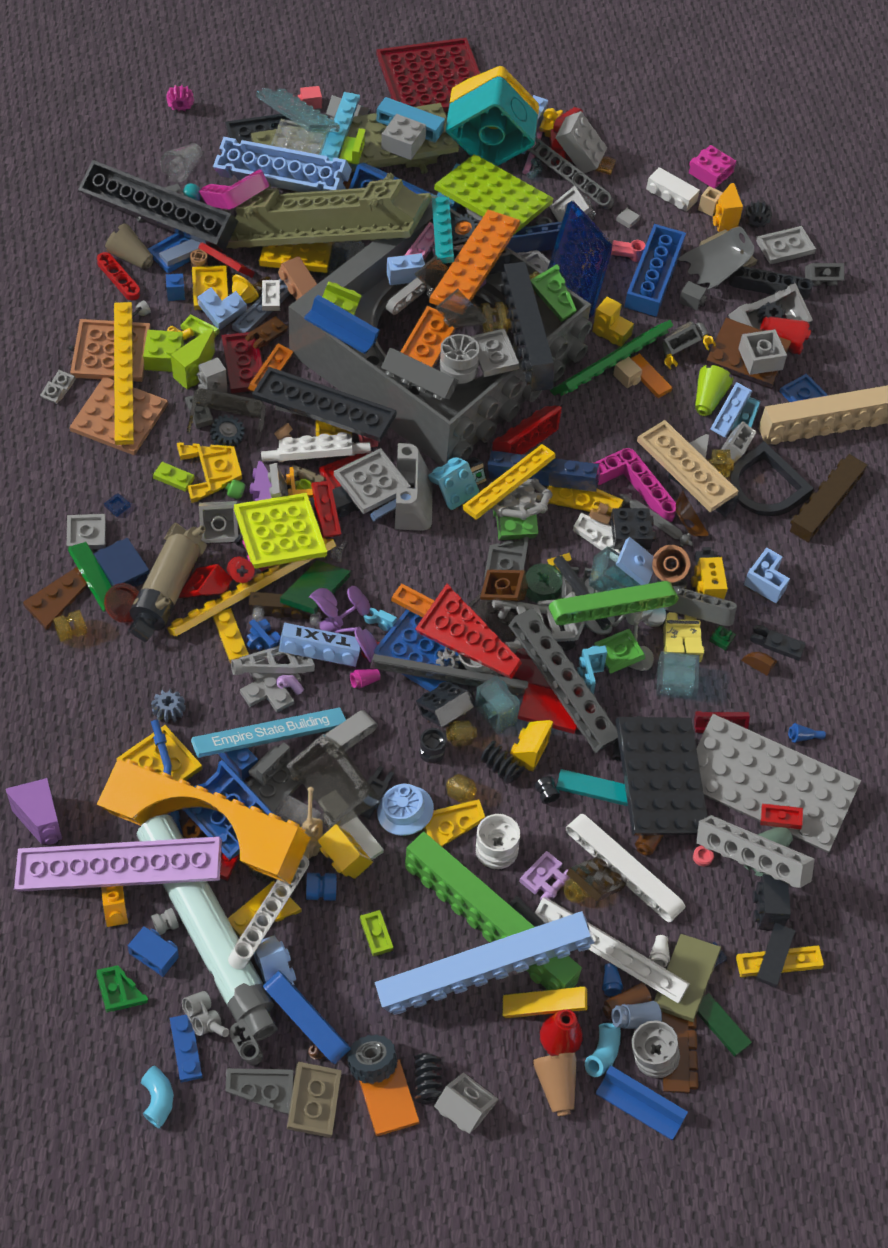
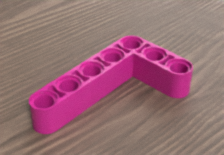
M257 170L232 186L209 184L201 188L199 193L207 205L215 208L232 209L270 185L263 171Z
M625 448L594 462L599 464L600 479L598 485L624 474L654 512L669 522L674 520L676 502L633 449Z

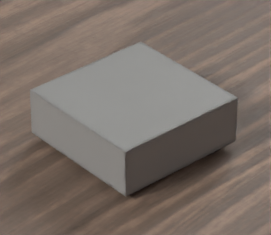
M626 208L617 216L616 221L630 229L639 221L640 216Z

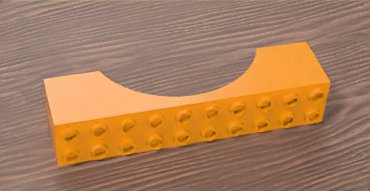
M126 759V761L117 760L99 798L98 806L114 816L140 826L154 816L166 815L183 808L202 807L221 812L230 821L237 835L240 861L257 872L291 884L311 839L305 833L306 830L299 827L298 823L291 820L285 822L281 820V817L269 813V815L262 813L261 809L254 806L248 808L238 800L233 799L230 801L226 799V796L217 792L214 794L209 793V790L197 785L195 788L190 785L191 783L183 779L177 781L167 773L161 772L159 774L153 768L145 765L143 767L138 766V763L130 759Z

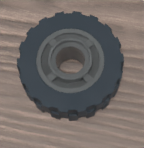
M367 1035L366 1037H361L353 1043L349 1053H347L351 1074L356 1080L362 1081V1083L374 1084L375 1082H382V1080L388 1079L395 1072V1068H397L398 1060L395 1046L385 1036Z

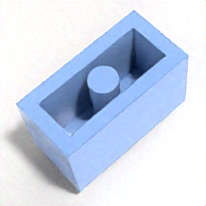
M422 253L388 257L387 276L390 285L411 283L417 277L425 281L426 266Z

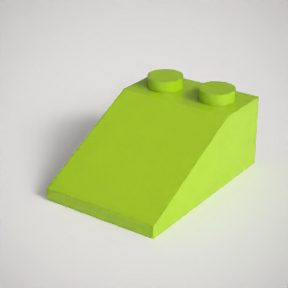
M212 327L171 354L173 378L186 389L199 383L197 375L199 373V365L210 361L215 353L214 329Z

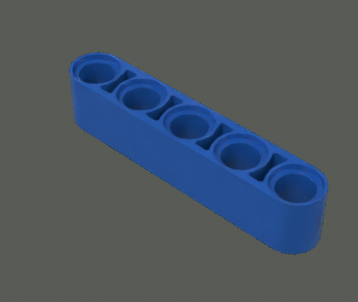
M278 970L263 985L270 996L334 1065L351 1049L281 971Z

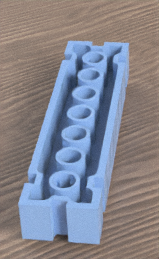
M223 137L219 148L222 154L217 155L213 165L219 176L232 179V176L235 175L238 180H242L257 170H262L272 187L298 192L345 189L343 182H348L352 170L347 160L333 158V161H330L328 156L244 140L239 144L236 139Z

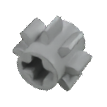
M445 647L443 653L438 651L439 659L436 660V664L458 668L459 664L456 661L460 659L459 655L456 656L455 651L448 650L447 647Z

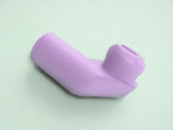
M281 675L277 678V686L280 689L291 687L296 695L304 691L302 685L293 675Z

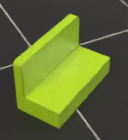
M359 128L356 138L345 137L339 159L347 160L348 163L359 164L365 144V129Z

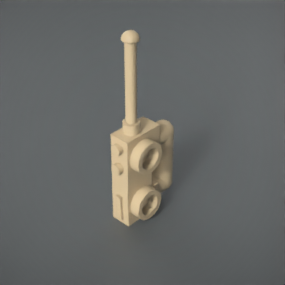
M313 787L308 788V817L302 824V828L306 830L305 833L311 837L304 852V856L308 859L318 854L321 845L317 840L323 836V821L312 817Z

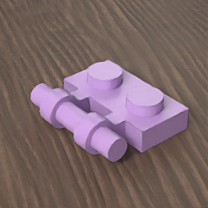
M546 851L525 872L519 882L533 894H536L541 889L544 894L540 897V900L543 897L553 899L557 895V891L569 883L570 877L566 874L568 870L564 873L559 871L562 863ZM551 877L556 879L552 886L547 883Z

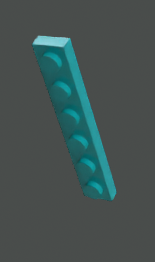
M449 197L432 198L436 264L453 263L454 254Z

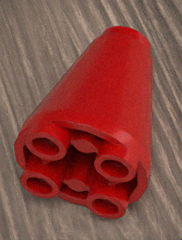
M765 317L760 327L762 331L775 329L779 337L790 340L791 344L788 351L798 355L802 352L804 340H808L811 330H809L810 324L807 321Z
M560 1010L542 1024L540 1041L549 1055L559 1056V1054L575 1053L580 1049L583 1033L575 1013L571 1010Z

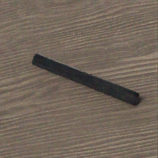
M558 555L553 562L577 596L590 594L562 555ZM607 617L595 619L602 630H607L611 626V622Z

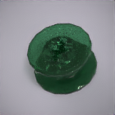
M543 563L529 568L526 573L528 584L526 597L535 603L558 599L563 578L560 571L550 564Z

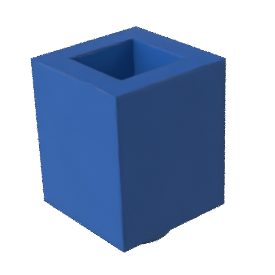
M166 274L168 301L185 300L183 274Z

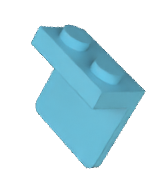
M458 457L450 459L447 464L435 468L428 475L430 482L439 485L447 507L451 510L479 493L468 462Z
M592 646L588 649H582V656L579 657L580 667H577V672L584 679L586 686L593 694L596 684L593 673L604 671L607 656L606 646Z

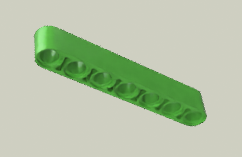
M663 581L557 599L550 603L549 610L557 625H566L674 605L679 597L671 582Z

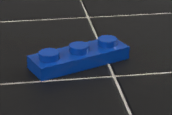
M187 1015L171 1017L170 1024L180 1083L202 1078V1072L192 1024Z

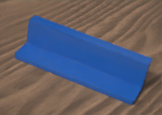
M320 295L314 298L312 309L304 317L308 322L363 354H366L376 343L379 329Z
M611 1065L596 1091V1095L670 1140L674 1139L688 1113Z

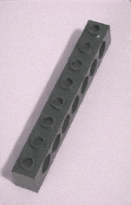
M534 608L515 616L509 627L594 752L598 753L614 744L618 740L617 727L610 721L606 711L599 705L595 695L588 689L584 679L578 674L573 663L564 654L562 647L556 642L552 632L547 629L541 616L536 613Z

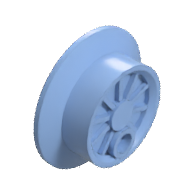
M399 784L386 792L378 805L377 816L381 826L386 831L394 835L406 836L419 832L430 822L434 812V805L430 795L425 790L410 784Z

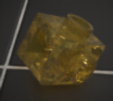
M712 450L711 459H708V462L724 477H730V470H734V459H731L730 450Z

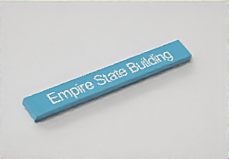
M339 707L192 737L191 743L199 758L330 731L346 721Z

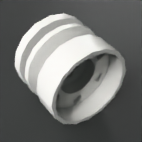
M493 814L485 817L477 827L476 855L483 865L492 869H503L515 862L518 856L520 841L518 824L511 817L504 814Z

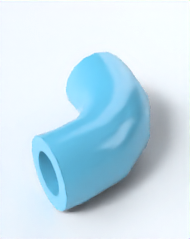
M613 1023L599 1025L597 1048L585 1060V1069L590 1076L599 1077L604 1074L610 1065H613L617 1057L621 1030L620 1027H615Z
M154 1065L145 1073L141 1080V1084L149 1090L151 1095V1103L143 1115L155 1127L160 1128L172 1110L174 1094L169 1079Z

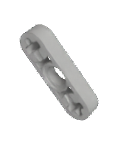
M417 277L388 301L386 309L393 315H396L426 290L427 282Z

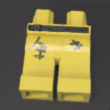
M669 612L663 627L664 661H682L684 657V662H701L704 648L701 641L700 620L687 615L684 616V620H678L677 613Z

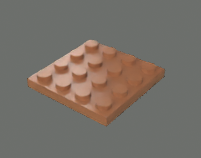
M80 319L70 374L75 378L102 379L107 377L114 380V321ZM132 322L133 381L142 382L144 374L143 355L150 323Z
M103 377L69 428L71 432L135 455L167 407L168 400L133 387L134 444L115 445L114 380Z

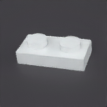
M262 280V311H280V280Z

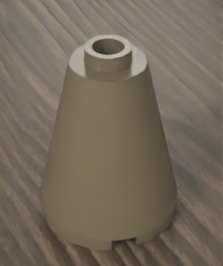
M128 224L120 225L118 227L120 230L117 233L113 231L105 244L107 249L105 250L141 269L149 268L153 263V255Z

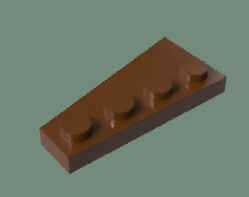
M75 567L25 600L23 605L47 630L51 623L63 614L62 612L67 606L71 605L88 585L78 567Z

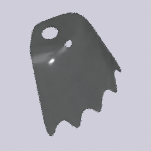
M735 227L723 235L683 254L678 260L691 263L688 273L700 276L697 284L710 283V286L707 288L708 290L716 285L718 286L744 266L754 253V245L742 227ZM740 233L744 235L745 243L741 241L739 236Z

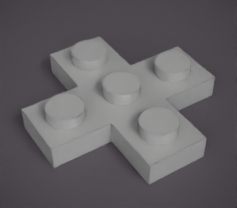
M265 659L255 662L256 664H268ZM250 673L255 682L240 689V694L249 707L268 699L278 713L293 705L294 700L286 690L288 687L280 689L277 686V678L281 675H293L298 681H301V677L298 673Z

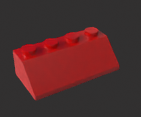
M545 406L541 410H536L532 416L523 419L519 425L510 428L503 436L497 437L493 442L492 451L515 454L526 453L559 429L562 407Z

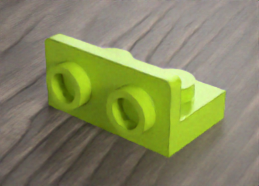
M328 282L322 297L354 315L362 295L354 290L341 287L337 283Z

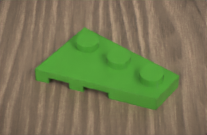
M557 264L531 279V284L534 291L562 322L574 315L576 308L570 293L566 289L565 280L561 276L560 268Z

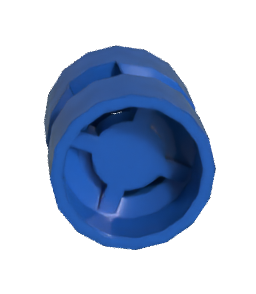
M307 873L306 900H319L322 897L324 901H336L337 873H325L323 876H320L319 873Z

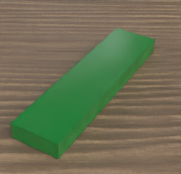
M87 542L69 546L68 551L102 611L105 612L120 607L121 601Z

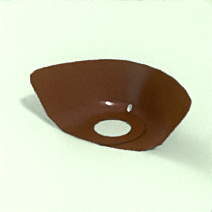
M682 491L675 504L678 516L691 535L709 536L691 503ZM684 519L691 520L694 527L689 528L684 523Z

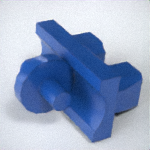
M253 619L249 622L252 627L250 629L251 633L247 635L249 639L247 646L250 649L257 648L261 650L264 647L267 650L280 644L281 636L278 632L275 631L269 636L266 633L271 630V626L266 619L259 622Z

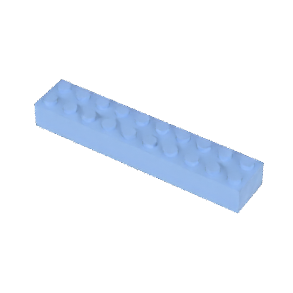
M581 911L377 981L375 985L382 1008L397 1015L405 1012L407 1007L413 1005L414 1008L427 1004L426 1001L434 998L435 1001L446 998L448 993L455 992V994L465 992L468 990V986L474 984L476 987L488 983L487 980L495 977L496 980L503 979L509 976V972L515 970L517 973L529 969L528 966L536 963L537 966L544 965L550 962V958L556 956L558 959L567 957L571 951L576 949L579 952L591 948L590 945L594 944V940L587 919Z

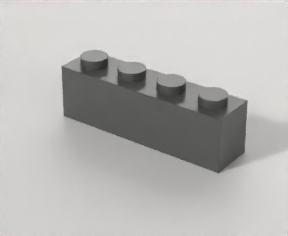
M393 348L389 349L381 368L386 370L385 374L393 378L397 375L402 378L401 382L410 386L414 383L418 385V390L424 393L430 391L434 393V398L441 401L444 398L450 400L459 381Z

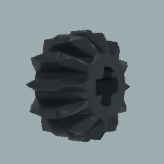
M759 200L756 203L751 201L750 205L746 206L744 212L746 223L750 224L751 227L757 226V228L761 225L765 227L766 223H770L772 216L770 204H766L765 201L761 203Z
M767 302L759 309L760 311L757 314L759 318L758 323H762L765 317L787 318V315H785L786 309H781L782 304L777 306L776 302L772 304Z

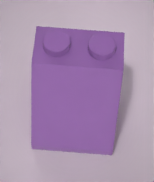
M47 778L6 788L13 813L41 844L51 845L58 840H62Z

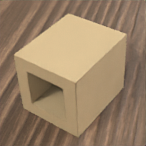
M709 186L701 195L698 210L713 217L716 213V204H718L719 197L723 192Z
M628 357L615 365L613 375L628 388L640 382L642 369Z

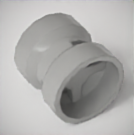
M172 908L165 910L161 915L157 913L151 916L154 927L160 935L164 934L168 929L174 930L179 928Z

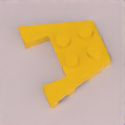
M177 443L180 460L200 457L206 480L205 483L188 486L191 503H195L225 488L234 479L238 481L242 479L234 446L211 445L210 447H205L194 443L192 446Z

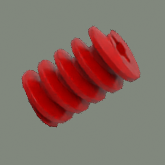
M234 557L227 565L229 576L236 582L247 583L254 576L253 564L244 557ZM242 566L244 568V571L242 570L240 573L237 572V569H240Z

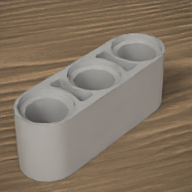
M361 710L325 734L320 740V744L332 758H336L374 732L377 728V723L365 710Z

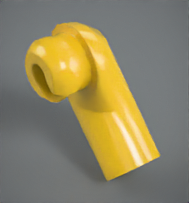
M170 326L167 331L183 332V340L194 336L191 328L181 331L174 326Z

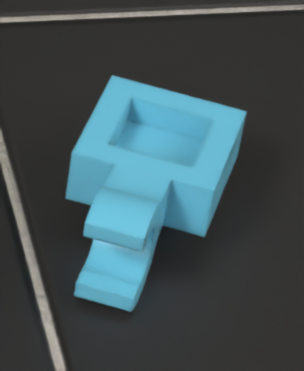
M374 608L369 609L370 614L373 616L364 615L366 623H378V626L383 631H389L397 622V617L383 610L378 612Z

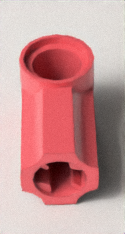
M613 240L611 255L629 257L632 261L639 262L645 248V243L641 240H634L631 243Z

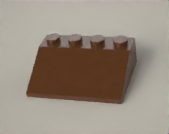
M729 318L725 319L716 337V346L713 344L707 358V366L715 365L721 367L732 375L770 389L773 388L780 371L749 375L738 349L742 334L761 332L762 330ZM779 337L783 345V348L787 353L791 341Z

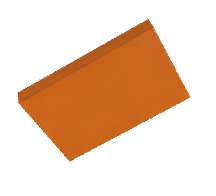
M400 1060L397 1062L395 1072L388 1079L382 1080V1082L370 1084L362 1083L359 1080L376 1137L419 1124Z

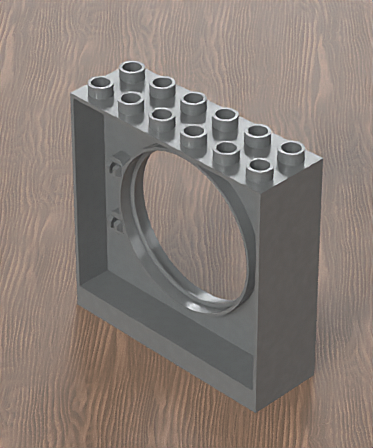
M431 200L411 237L406 239L374 240L289 306V349L293 351L292 355L338 390L395 409L397 415L389 428L415 445L440 466H443L452 458L458 457L462 460H467L473 451V445L479 440L484 443L489 441L495 434L497 425L503 419L506 422L512 421L518 414L520 405L526 399L533 402L541 394L542 390L531 392L530 386L526 385V371H522L521 365L523 360L519 359V346L515 345L516 334L514 333L513 350L519 362V369L487 377L482 375L468 383L457 384L450 400L444 398L441 401L434 398V393L430 391L424 393L418 390V385L414 383L410 386L401 382L402 378L397 375L393 378L385 374L386 370L381 368L386 358V354L379 346L378 339L368 352L363 354L304 319L305 315L312 309L314 298L317 295L323 296L328 282H332L362 295L354 316L377 328L381 315L387 310L386 305L388 301L409 284L390 285L387 276V258L404 256L429 222L433 223ZM450 208L451 220L455 221L454 217L456 216L460 218V214ZM508 248L511 253L510 264L525 262L530 280L543 273L542 270ZM431 250L424 260L426 266V290L436 289L437 280L440 279L433 250ZM501 272L487 275L485 278L486 284L475 295L494 305L509 321V308L505 307L504 300L506 296H502L501 286L504 285ZM567 287L566 289L570 293L575 305L576 313L562 322L534 291L554 362L553 383L561 378L566 365L571 360L578 363L583 359L588 350V346L584 344L585 337L592 327V322L588 320L591 304Z

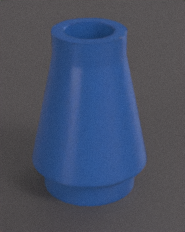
M608 963L605 965L602 990L606 996L614 997L622 993L623 984L617 966Z

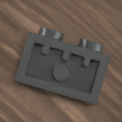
M284 742L279 747L273 746L249 770V775L261 785H264L290 759V747Z

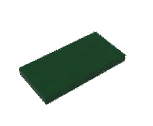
M317 560L280 597V603L315 614L320 607L309 596L320 588H326L334 594L350 577L351 571Z

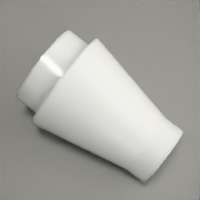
M664 935L656 936L649 959L663 968L670 962L668 938Z

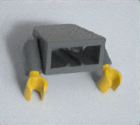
M690 321L671 331L663 341V350L666 357L664 363L669 369H671L670 366L672 364L676 367L678 365L677 361L672 357L673 354L702 339L707 350H709L708 346L710 344L716 346L713 337L710 336L703 323L694 324Z

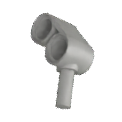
M205 991L183 998V1010L197 1035L201 1036L209 1032H215L223 1037L229 1035V1029L221 1026L219 1014L215 1010L207 1011L211 1008V999Z

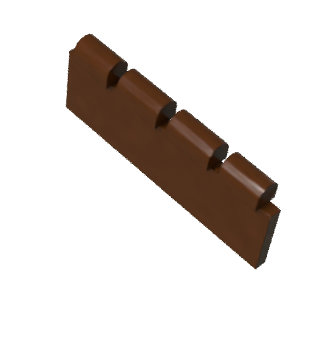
M662 1012V1022L672 1027L677 1035L680 1052L678 1067L673 1073L663 1077V1092L690 1093V1089H698V1073L689 1072V1070H698L697 1052L689 1051V1049H697V1031L688 1030L697 1028L696 1017L694 1022Z

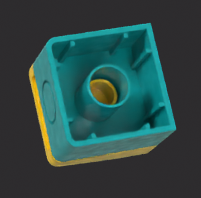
M498 66L471 77L452 88L445 131L470 156L475 154L498 166L535 145L539 103L505 67Z

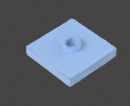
M629 537L623 545L616 565L640 585L649 584L653 574L652 562L654 556Z

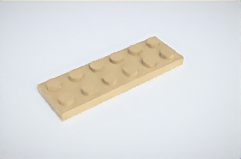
M666 420L638 436L637 442L709 512H712L738 494V490Z

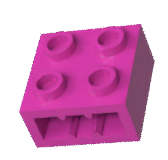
M710 145L703 149L696 158H692L689 163V174L715 189L734 172L736 160Z

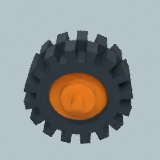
M462 214L460 218L454 217L455 221L451 220L452 241L469 238L478 225L476 218L474 219L472 215L469 217L468 214H465V217Z

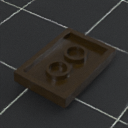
M598 857L570 867L566 873L596 902L623 890L627 884L619 873L613 872L607 866V863Z

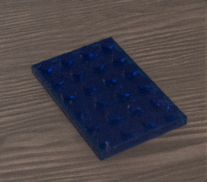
M572 200L567 204L548 269L558 264L560 274L565 280V286L591 304L590 318L594 314L613 243Z

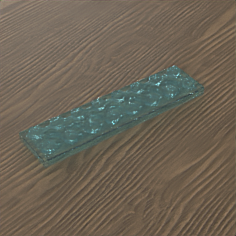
M263 88V91H257L256 93L258 99L309 132H339L340 125L335 123L333 119H329L327 115L313 109V106L307 105L300 98L294 97L286 89L272 91V89Z

